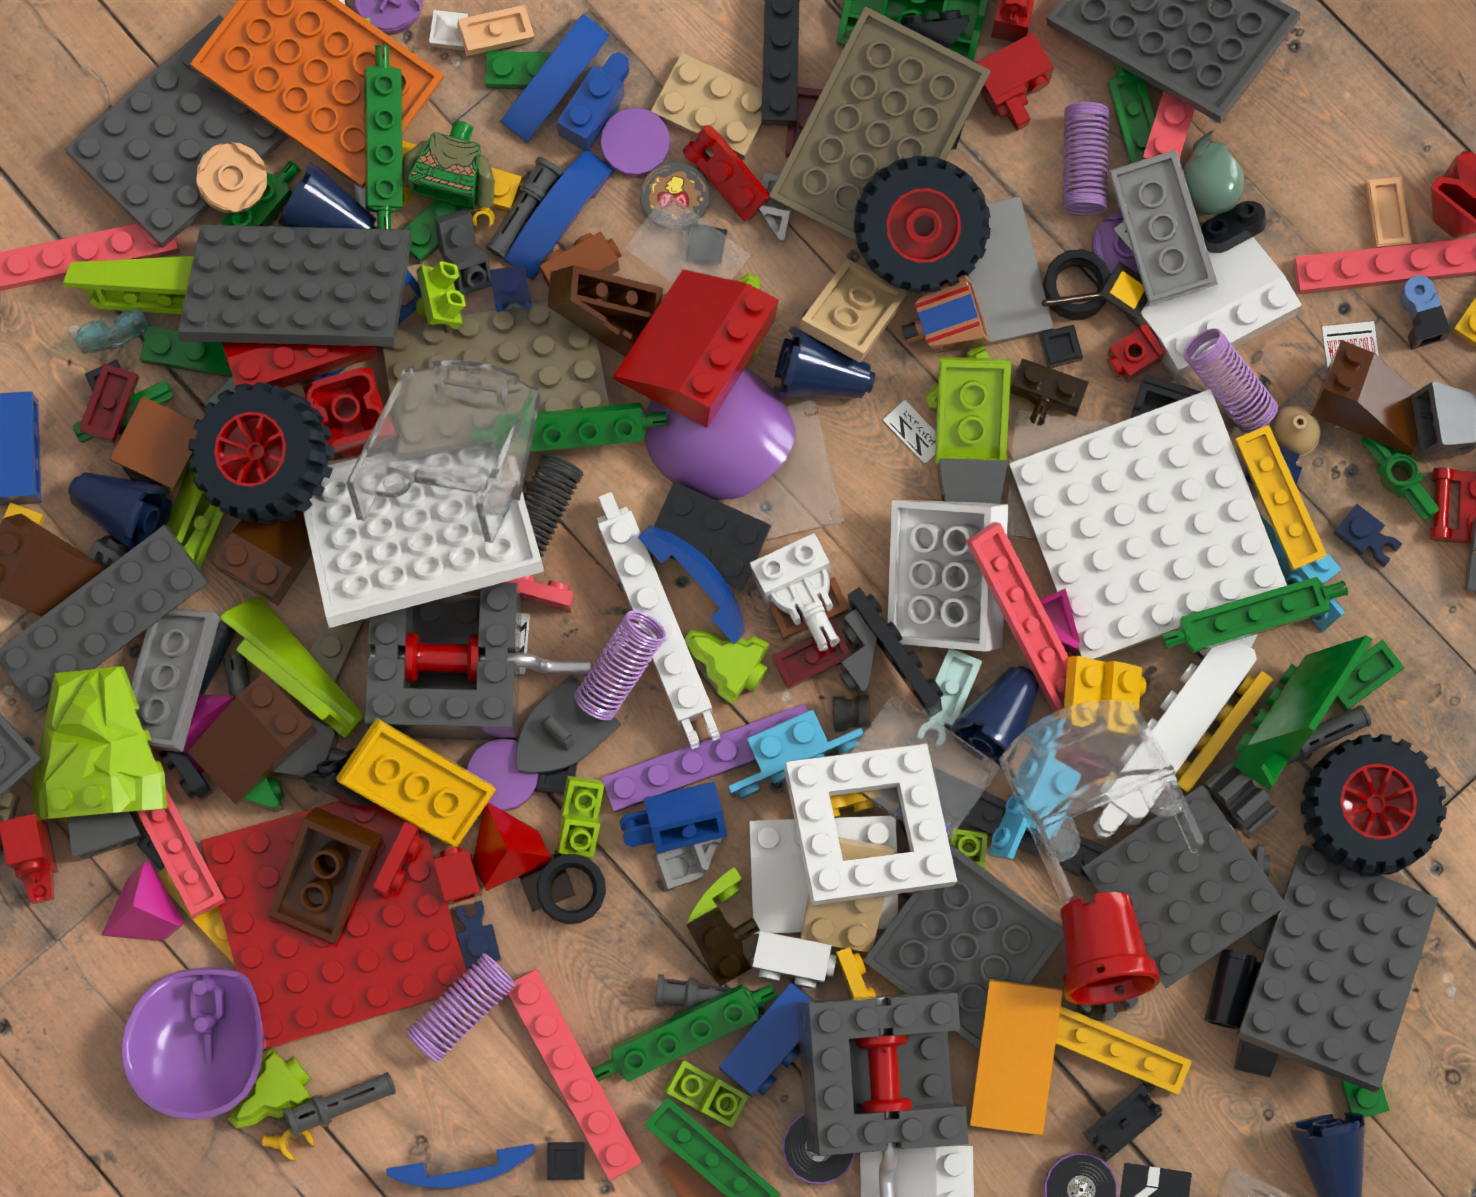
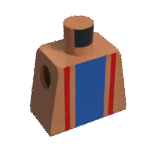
M965 274L957 277L960 282L950 287L949 283H946L940 287L941 291L928 293L915 301L919 318L902 324V331L908 344L926 338L929 348L935 353L991 343L974 285L969 277Z

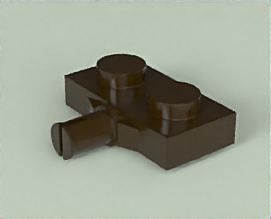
M1022 358L1010 393L1023 397L1035 405L1030 421L1035 424L1037 416L1040 414L1037 423L1039 426L1045 423L1048 410L1062 411L1077 416L1089 382Z
M716 907L686 924L719 986L752 969L743 953L741 941L760 931L753 917L733 928L726 921L720 909Z

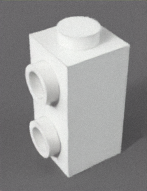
M760 931L752 970L759 971L758 977L779 982L780 977L784 976L794 978V985L815 989L816 983L824 985L825 976L833 977L837 956L830 954L832 945Z

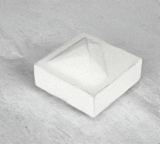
M434 10L429 38L430 47L464 51L457 22L458 19L468 17V14Z

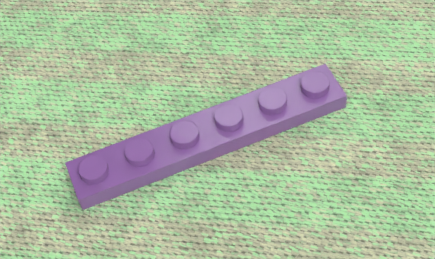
M805 704L720 734L721 738L713 741L712 738L699 742V747L692 749L691 746H687L602 777L614 813L644 803V798L676 791L756 762L747 738L808 712Z

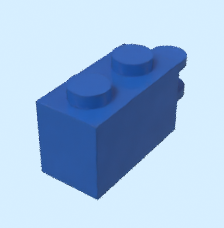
M613 53L602 69L593 65L557 120L558 135L584 151L591 149L607 121L612 117L625 97L623 82L629 74V61L625 54Z
M715 782L644 798L646 810L626 814L620 819V827L624 831L623 839L626 845L635 847L654 842L657 853L727 837Z

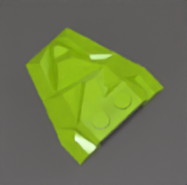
M124 666L55 673L38 755L43 759V762L35 768L31 783L33 814L42 820L167 809L165 773L161 762H155L148 742L152 741L149 731L142 729L136 712L140 708Z

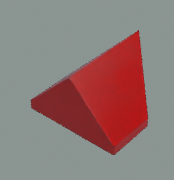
M489 802L482 812L473 859L483 886L488 891L552 860L538 830Z

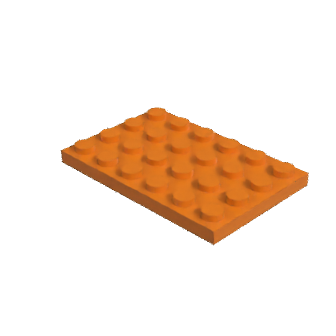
M238 0L190 63V67L361 189L365 186L364 70L366 67L375 65V45L382 44V48L384 45H389V66L401 69L402 135L444 80V75L339 0Z

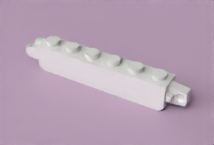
M612 492L598 497L604 516L597 518L599 532L631 611L637 610L652 616L663 626L666 632V639L651 660L678 726L683 727L692 749L699 747V738L696 731L693 730L691 722L703 717L709 737L713 741L721 737L712 716L711 703L649 552L638 538L641 533L632 511H629L627 507L619 509ZM636 621V623H637L638 625H640V626H642L643 628H645L648 632H650V634H651L655 639H657V637L655 636V634H654L649 628H647L645 625L641 624L640 622ZM639 629V631H640L642 634L648 636L646 633H644L642 630Z
M1258 634L1199 652L1205 657L1198 666L1191 663L1179 679L1185 683L1180 692L1177 694L1172 690L1160 706L1165 712L1159 721L1151 718L1140 734L1145 740L1139 749L1131 746L1120 761V764L1125 767L1118 777L1111 774L1100 789V792L1105 796L1098 804L1104 810L1093 825V831L1097 838L1100 837L1106 840L1117 831L1122 823L1126 826H1135L1146 816L1257 660L1255 650L1251 647Z

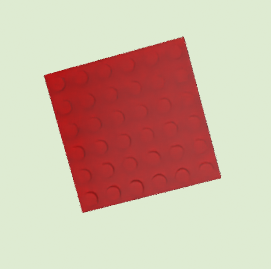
M336 801L318 807L383 835L368 875L336 944L268 916L303 818L314 808L201 840L208 869L225 899V903L220 905L219 909L236 970L243 973L250 980L256 993L263 1024V1051L439 999V996L445 997L444 991L452 995L448 987H452L460 993L454 987L453 982L458 983L463 990L467 991L458 981V977H461L468 984V987L471 988V985L463 977V973L467 974L448 904L444 901L427 832L419 828L418 838L422 839L420 848L414 859L407 857L401 869L406 872L405 878L397 892L391 890L387 898L374 892L373 885L406 820L376 803L363 807Z

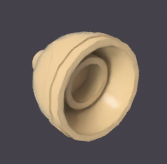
M1299 405L1286 406L1278 410L1274 419L1268 424L1285 458H1303L1312 453L1319 443L1321 436L1319 420L1317 417L1312 416V411L1306 407Z

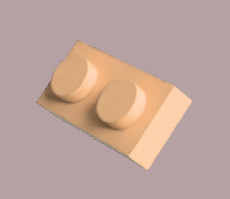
M525 5L458 19L457 22L466 56L530 43L534 39V33Z

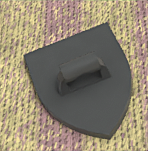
M570 675L543 699L527 718L518 742V772L548 773L570 767L593 752L621 726V723L615 717L611 720H600L584 712L574 698V693L581 684ZM581 692L582 695H583L590 703H592L593 705H595V706H597V707H599V708H601V709L607 710L605 707H603V706H601V705H598V704H596L595 702H593L592 700H590V699L584 694V692Z

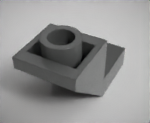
M464 208L434 218L439 251L443 260L458 267L459 277L454 281L456 290L466 295L493 286L488 254L476 244L471 212Z
M855 609L844 616L843 624L845 628L842 629V632L853 647L859 645L861 649L841 662L843 673L839 676L851 693L856 690L862 697L868 691L877 637Z

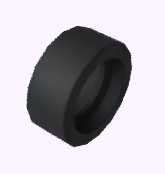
M1083 249L1068 250L1058 255L1048 266L1043 281L1046 299L1060 297L1056 281L1063 269L1069 266L1079 265L1093 272L1097 279V292H1101L1110 277V271L1105 262L1095 253ZM1102 298L1090 300L1084 304L1067 303L1049 307L1061 317L1070 320H1083L1097 314L1105 305L1106 300Z
M578 854L561 855L551 860L541 871L537 883L538 901L543 911L553 920L564 924H579L592 918L601 908L606 894L605 878L600 868L589 858ZM565 868L582 870L589 876L592 882L593 893L591 899L584 907L578 910L568 911L560 908L554 903L550 895L552 878Z

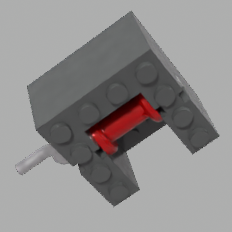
M503 582L480 588V596L454 595L373 616L369 619L368 644L371 652L367 665L365 724L369 729L375 719L378 718L411 738L496 740L502 738L517 741L520 667L530 668L535 672L546 674L587 675L591 669V661L549 660L539 658L533 654L520 653L522 597L517 583Z
M937 991L797 1002L808 1151L819 1156L882 1151V1162L879 1166L880 1197H895L893 1172L897 1165V1148L912 1149L969 1144L966 1106L953 1103L948 1046L947 1031H960L958 993Z

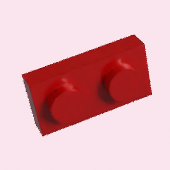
M406 821L404 822L373 885L374 892L388 898L391 890L395 892L399 890L406 875V872L401 869L407 857L414 859L422 843V839L418 838L420 832L417 826Z

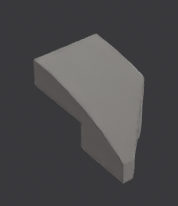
M764 172L761 184L769 193H771L779 175ZM771 198L764 206L759 208V212L777 239L784 242L792 208Z
M722 838L655 855L653 859L665 892L700 880L707 871L712 856Z

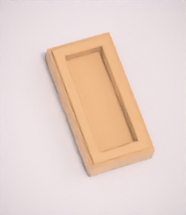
M1402 177L1367 180L1365 187L1374 248L1412 244Z

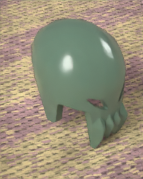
M1214 131L1205 134L1193 144V153L1182 166L1195 210L1207 215L1222 214L1236 207L1244 188V171L1229 153L1226 145L1217 142L1209 144L1210 141L1208 140Z

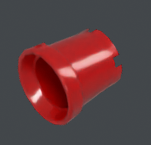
M1120 892L1094 894L1095 901L1083 904L1081 897L1070 901L1060 909L1067 962V973L1063 977L1065 999L1067 1001L1081 1005L1120 1002L1145 994L1160 983V975L1155 960L1148 956L1134 911L1132 898L1130 899L1128 894ZM1118 988H1124L1121 995L1117 994Z

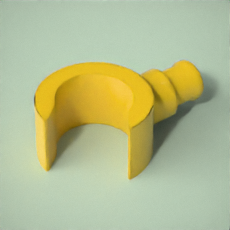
M289 1129L283 1135H263V1147L268 1146L273 1147V1149H279L288 1159L297 1161L288 1149V1141L291 1137ZM308 1130L302 1132L301 1134L306 1137L307 1141L315 1146V1139L311 1132Z

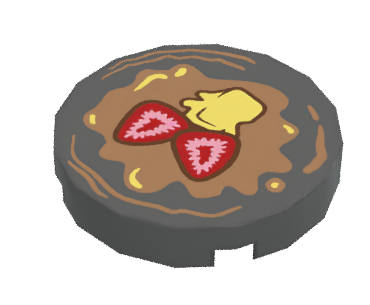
M668 162L658 165L647 174L641 185L640 203L645 216L658 225L659 228L665 231L680 232L692 228L693 223L697 224L703 218L709 208L710 190L705 177L697 168L684 162Z

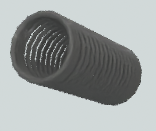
M552 454L542 455L543 457L539 461L540 464L537 465L538 470H535V475L532 476L533 481L529 482L530 486L526 487L527 492L524 493V500L531 503H526V507L529 509L527 511L532 528L534 529V535L538 538L536 543L540 557H544L542 551H547L545 546L550 545L548 540H552L550 534H555L554 529L558 528L556 523L561 522L558 517H564L562 513L566 511L564 506H569L568 501L572 500L570 495H574L572 489H577L576 484L580 483V479L584 476L580 468ZM556 478H559V479H561V480L567 482L568 484H566V483H564V482H562V481H560V480H558V479H556ZM552 483H555V484H557V485H559V486L565 488L566 490H564V489H562V488H560V487H558V486H556V485H554V484H552ZM550 489H553V490H555V491L561 493L562 495H560V494H558V493H556V492H554V491H552V490H550Z

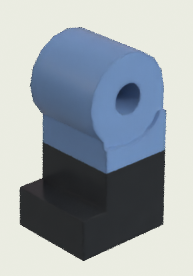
M1422 275L1411 277L1401 291L1400 303L1409 312L1414 325L1407 337L1411 349H1416L1445 340L1451 329L1433 282Z

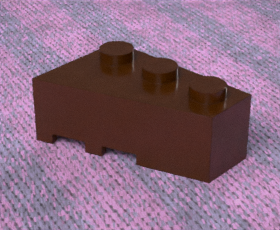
M572 265L551 272L547 307L626 357L662 302L663 288Z

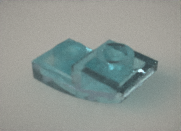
M136 308L132 312L129 310L119 315L114 321V326L108 328L101 318L96 322L90 321L84 324L77 331V336L73 338V341L83 354L95 353L127 343L145 333L147 326L151 325L140 309Z

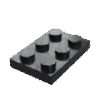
M673 482L654 527L673 533L695 547L716 567L727 584L743 591L751 574L750 562L757 560L772 525ZM671 555V556L669 557V558H671V559L677 561V560L674 558L673 555Z

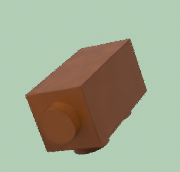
M601 231L595 235L588 233L578 238L572 248L563 253L561 250H557L545 257L544 263L540 265L541 275L548 287L552 271L572 265L612 275L619 271L618 258L622 256L612 238L606 240Z

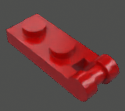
M705 125L698 132L697 140L695 142L690 141L684 147L683 154L685 157L699 167L744 222L751 220L759 212V208L771 199L769 197L770 193L712 126ZM708 147L715 152L712 157L705 151Z

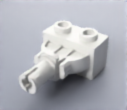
M815 533L750 562L753 580L767 608L774 603L781 611L790 614L795 625L801 624V618L797 612L799 610L820 651L828 649L823 633L831 647L839 643L840 639L836 635L823 607L824 604L827 611L833 608V604L828 596L830 578H832L830 562Z

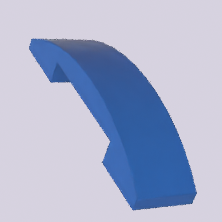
M582 14L499 122L528 143L610 34L585 14Z
M585 150L564 172L536 208L504 259L505 262L534 280L541 271L540 265L544 263V258L553 253V248L590 198L596 197L613 174L614 169L588 150Z
M650 525L638 538L661 564L671 555L674 556L719 606L710 618L735 644L746 632L737 600L723 576L701 552L673 533Z
M534 1144L496 1150L499 1165L428 1177L427 1166L422 1162L387 1168V1176L403 1183L424 1188L455 1189L469 1187L494 1180L513 1171L529 1160L536 1153V1148Z

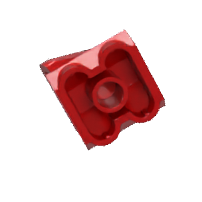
M1462 151L1454 158L1444 176L1438 177L1431 186L1433 221L1454 238L1476 233V154L1474 152Z
M360 367L312 381L303 388L306 400L311 403L310 406L317 409L324 417L321 424L328 426L332 438L326 441L328 445L334 447V454L341 453L343 458H351L372 452L378 448V441L391 435L372 368Z

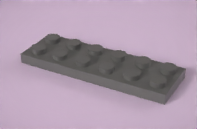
M163 525L1 647L0 665L36 712L40 711L49 703L55 673L97 668L210 582L167 525Z

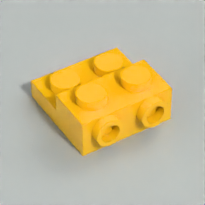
M1081 656L1068 657L1062 724L1067 726L1069 730L1115 740L1137 738V732L1141 730L1144 722L1143 715L1139 712L1140 697L1146 690V680L1142 677V667L1118 661L1103 662Z

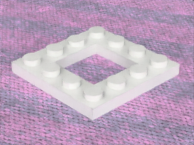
M927 744L785 763L784 771L812 906L955 886L957 878ZM897 787L910 852L843 861L830 796Z

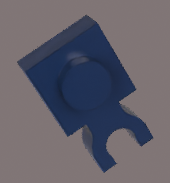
M1358 504L1354 506L1333 533L1360 555L1366 549H1369L1374 559L1383 567L1390 561V558L1382 553V547L1389 546L1396 552L1402 545L1396 538L1381 534L1380 531L1385 525Z
M482 900L475 902L477 914L472 918L464 915L462 905L455 907L457 917L465 925L466 931L457 933L466 969L473 968L472 963L479 966L477 959H479V956H482V953L487 954L495 962L501 961L493 924L483 926L485 909Z

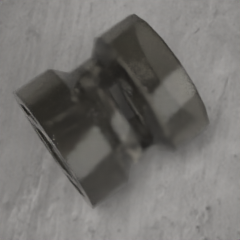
M860 694L854 699H847L844 696L832 697L835 732H845L848 728L852 727L871 730L869 694Z

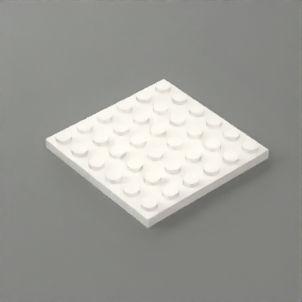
M1211 389L1009 463L1056 591L1058 592L1066 588L1080 640L1078 649L1081 657L1094 660L1103 658L1160 637L1161 634L1179 630L1182 616L1287 586Z
M496 444L403 461L401 460L398 447L328 465V467L333 469L330 479L324 477L321 483L325 490L320 497L313 495L310 499L313 506L303 512L329 628L544 572L512 454L501 455Z

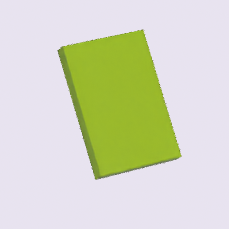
M939 357L935 464L939 463L940 458L1006 460L1011 359Z

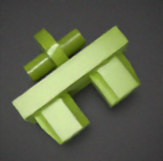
M442 261L435 268L421 265L416 271L422 298L416 302L418 315L426 317L428 324H446L452 329H458L463 325L460 311L466 306L464 295L460 291L455 290L454 281L459 277L458 267L455 264Z

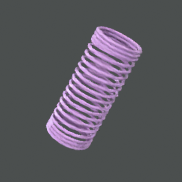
M1096 102L1073 103L1064 110L1065 147L1063 151L1065 153L1063 157L1065 159L1063 163L1065 165L1063 169L1065 171L1063 175L1065 177L1063 178L1064 195L1062 198V208L1066 212L1075 215H1096L1103 213L1108 208V200L1106 199L1108 196L1106 193L1108 190L1106 187L1108 185L1106 181L1108 179L1106 175L1108 170L1106 168L1109 164L1106 162L1109 159L1107 157L1109 153L1107 151L1109 148L1107 145L1109 142L1107 139L1109 136L1107 133L1109 131L1107 127L1109 125L1107 121L1109 119V108ZM1078 114H1098V115H1078Z
M1216 328L1207 329L1192 338L1184 349L1183 358L1205 386L1211 389L1213 396L1219 401L1220 405H1222L1239 429L1244 433H1250L1268 425L1278 411V403L1221 330ZM1215 338H1219L1218 340L1213 341V342H1211V343L1205 345L1203 348H1201V349L1195 354V356L1193 357V359H1191V356L1193 355V353H1194L1201 345H1203L1205 342H1207V341H1209V340H1212V339H1215ZM1214 345L1213 348L1205 352L1202 356L1198 357L1205 349ZM1220 359H1223V360H1222L1219 364H1217L1213 369L1207 371L1211 366H1213L1215 363H1217ZM1227 363L1223 368H1221L1220 370H1218L1215 374L1211 375V374H1212L1214 371H1216L1219 367H1221L1223 364ZM1231 367L1227 372H1225L1224 374H1222L1218 379L1214 380V379H1215L1218 375H1220L1223 371H1225L1227 368ZM1235 371L1231 376H1229L1228 378H1226L1222 383L1218 384V383H1219L1222 379H1224L1227 375H1229L1231 372ZM1235 376H1238L1235 380H1233L1232 382H1230L1226 387L1222 388L1223 385L1227 384V383H1228L1231 379H1233ZM1241 380L1239 384L1234 386L1229 392L1225 393L1227 389L1231 388L1235 383H1237V381ZM1241 385H1244L1243 388L1235 392ZM1248 389L1247 392L1239 396L1244 390ZM1252 393L1248 398H1246L1245 400H1243L1239 405L1235 406L1238 402H1240L1242 399H1244L1248 394ZM1268 402H1270L1268 409L1260 418H1258L1256 421L1250 424L1242 425L1243 423L1249 422L1256 418L1259 414H1261V412L1266 408ZM1264 404L1256 414L1244 420L1245 417L1252 414L1255 410L1259 408L1260 405Z
M637 610L626 613L619 627L616 628V632L613 633L609 642L606 643V647L603 648L597 661L594 662L587 676L584 677L581 685L574 693L578 706L588 715L600 720H611L615 717L629 692L635 686L639 677L642 676L648 663L651 662L658 648L661 647L666 639V632L656 619ZM629 619L638 621L641 624L645 625L655 634L657 639H655L650 634V632H648L645 628L636 623L630 622ZM635 627H637V628H639L640 630H642V631H643L644 633H646L648 636L642 634V633H641L640 631H638ZM626 642L632 644V645H633L634 647H636L637 649L633 648L632 646H630V645L627 644ZM623 647L629 649V650H630L631 652H633L634 654L630 653L629 651H627V650L624 649ZM619 651H621L622 653L626 654V655H627L628 657H630L631 659L627 658L626 656H624L623 654H621ZM616 656L620 657L621 659H623V660H624L625 662H627L628 664L624 663L623 661H621L620 659H618ZM613 661L619 663V664H620L621 666H623L624 668H621L620 666H618L617 664H615ZM610 666L616 668V669H617L618 671H620L621 673H618L617 671H615L614 669H612ZM606 670H608L609 672L613 673V674L616 675L618 678L612 676V675L609 674ZM603 675L609 677V678H610L611 680H613L615 683L609 681V680L606 679ZM600 680L606 682V683L609 684L612 688L606 686V685L603 684ZM581 692H584V694L596 704L606 708H610L611 710L601 709L593 705L582 695ZM588 692L603 700L606 704L599 702L598 700L593 698Z
M482 953V956H479V959H477V963L483 971L476 964L472 963V967L494 988L497 994L472 969L467 968L468 973L488 991L492 998L485 994L469 975L463 973V977L489 1004L482 1000L472 988H469L468 984L461 977H458L460 984L480 1002L484 1009L456 982H453L454 987L475 1006L478 1012L454 988L448 987L452 995L444 991L445 997L467 1017L470 1023L443 996H439L440 1001L462 1021L465 1027L439 1001H434L438 1009L433 1005H430V1009L435 1015L429 1010H425L426 1015L432 1022L425 1015H420L423 1022L416 1019L417 1025L411 1024L409 1029H406L407 1035L415 1045L436 1063H440V1060L447 1056V1051H452V1046H456V1041L461 1042V1037H466L465 1032H470V1027L475 1028V1023H480L479 1018H484V1013L489 1014V1009H494L493 1004L498 1005V999L503 1000V995H508L510 990H513V987H515V983L510 976L485 953ZM458 1001L462 1005H464L473 1014L475 1018L468 1014L466 1010L458 1003ZM447 1018L451 1020L459 1028L461 1032L455 1029L454 1026L447 1020ZM439 1019L454 1032L456 1037L447 1030V1028L439 1021ZM435 1025H437L446 1035H448L451 1041H449ZM435 1034L438 1035L446 1043L447 1046L441 1043V1041L435 1036Z

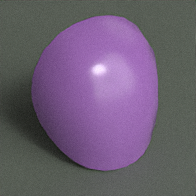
M746 367L707 428L652 399L646 413L666 411L667 426L646 428L644 439L654 464L672 483H679L712 499H735L759 488L778 470L791 451L795 440V426L785 404L779 396L774 394V390L762 378Z
M222 967L182 970L167 975L154 983L133 1008L125 1025L122 1039V1061L125 1074L138 1097L157 1112L174 1118L191 1120L215 1117L230 1111L246 1098L259 1074L264 1050L263 1024L256 993L250 980L241 972Z

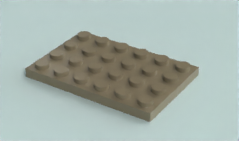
M865 6L769 197L856 241L853 224L856 213L855 207L866 183L870 182L880 169L902 158L927 156L946 160L991 70Z
M548 300L521 304V308L505 310L507 308L505 307L461 315L463 325L458 329H452L446 324L431 325L428 322L397 327L395 346L382 347L401 460L496 444L495 442L475 445L473 430L494 428L497 416L609 406L597 339L547 307Z

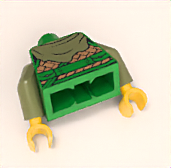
M454 121L450 135L433 132L428 140L421 141L404 155L402 161L403 194L405 198L403 207L411 204L413 194L472 210L477 205L479 209L472 219L474 226H478V215L486 214L490 219L489 228H491L495 221V215L490 209L494 201L495 180L488 158L481 155L480 145L470 141L473 127L463 121Z

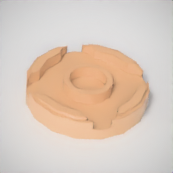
M241 143L219 144L203 155L197 167L196 184L201 197L209 206L224 213H240L249 210L260 201L266 189L267 173L263 160L253 149Z

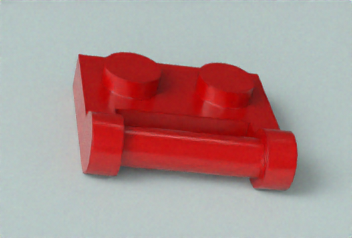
M1443 467L1434 468L1432 481L1436 482L1435 503L1439 510L1434 515V527L1430 528V540L1470 544L1473 518H1476V472ZM1450 484H1459L1457 529L1448 527Z

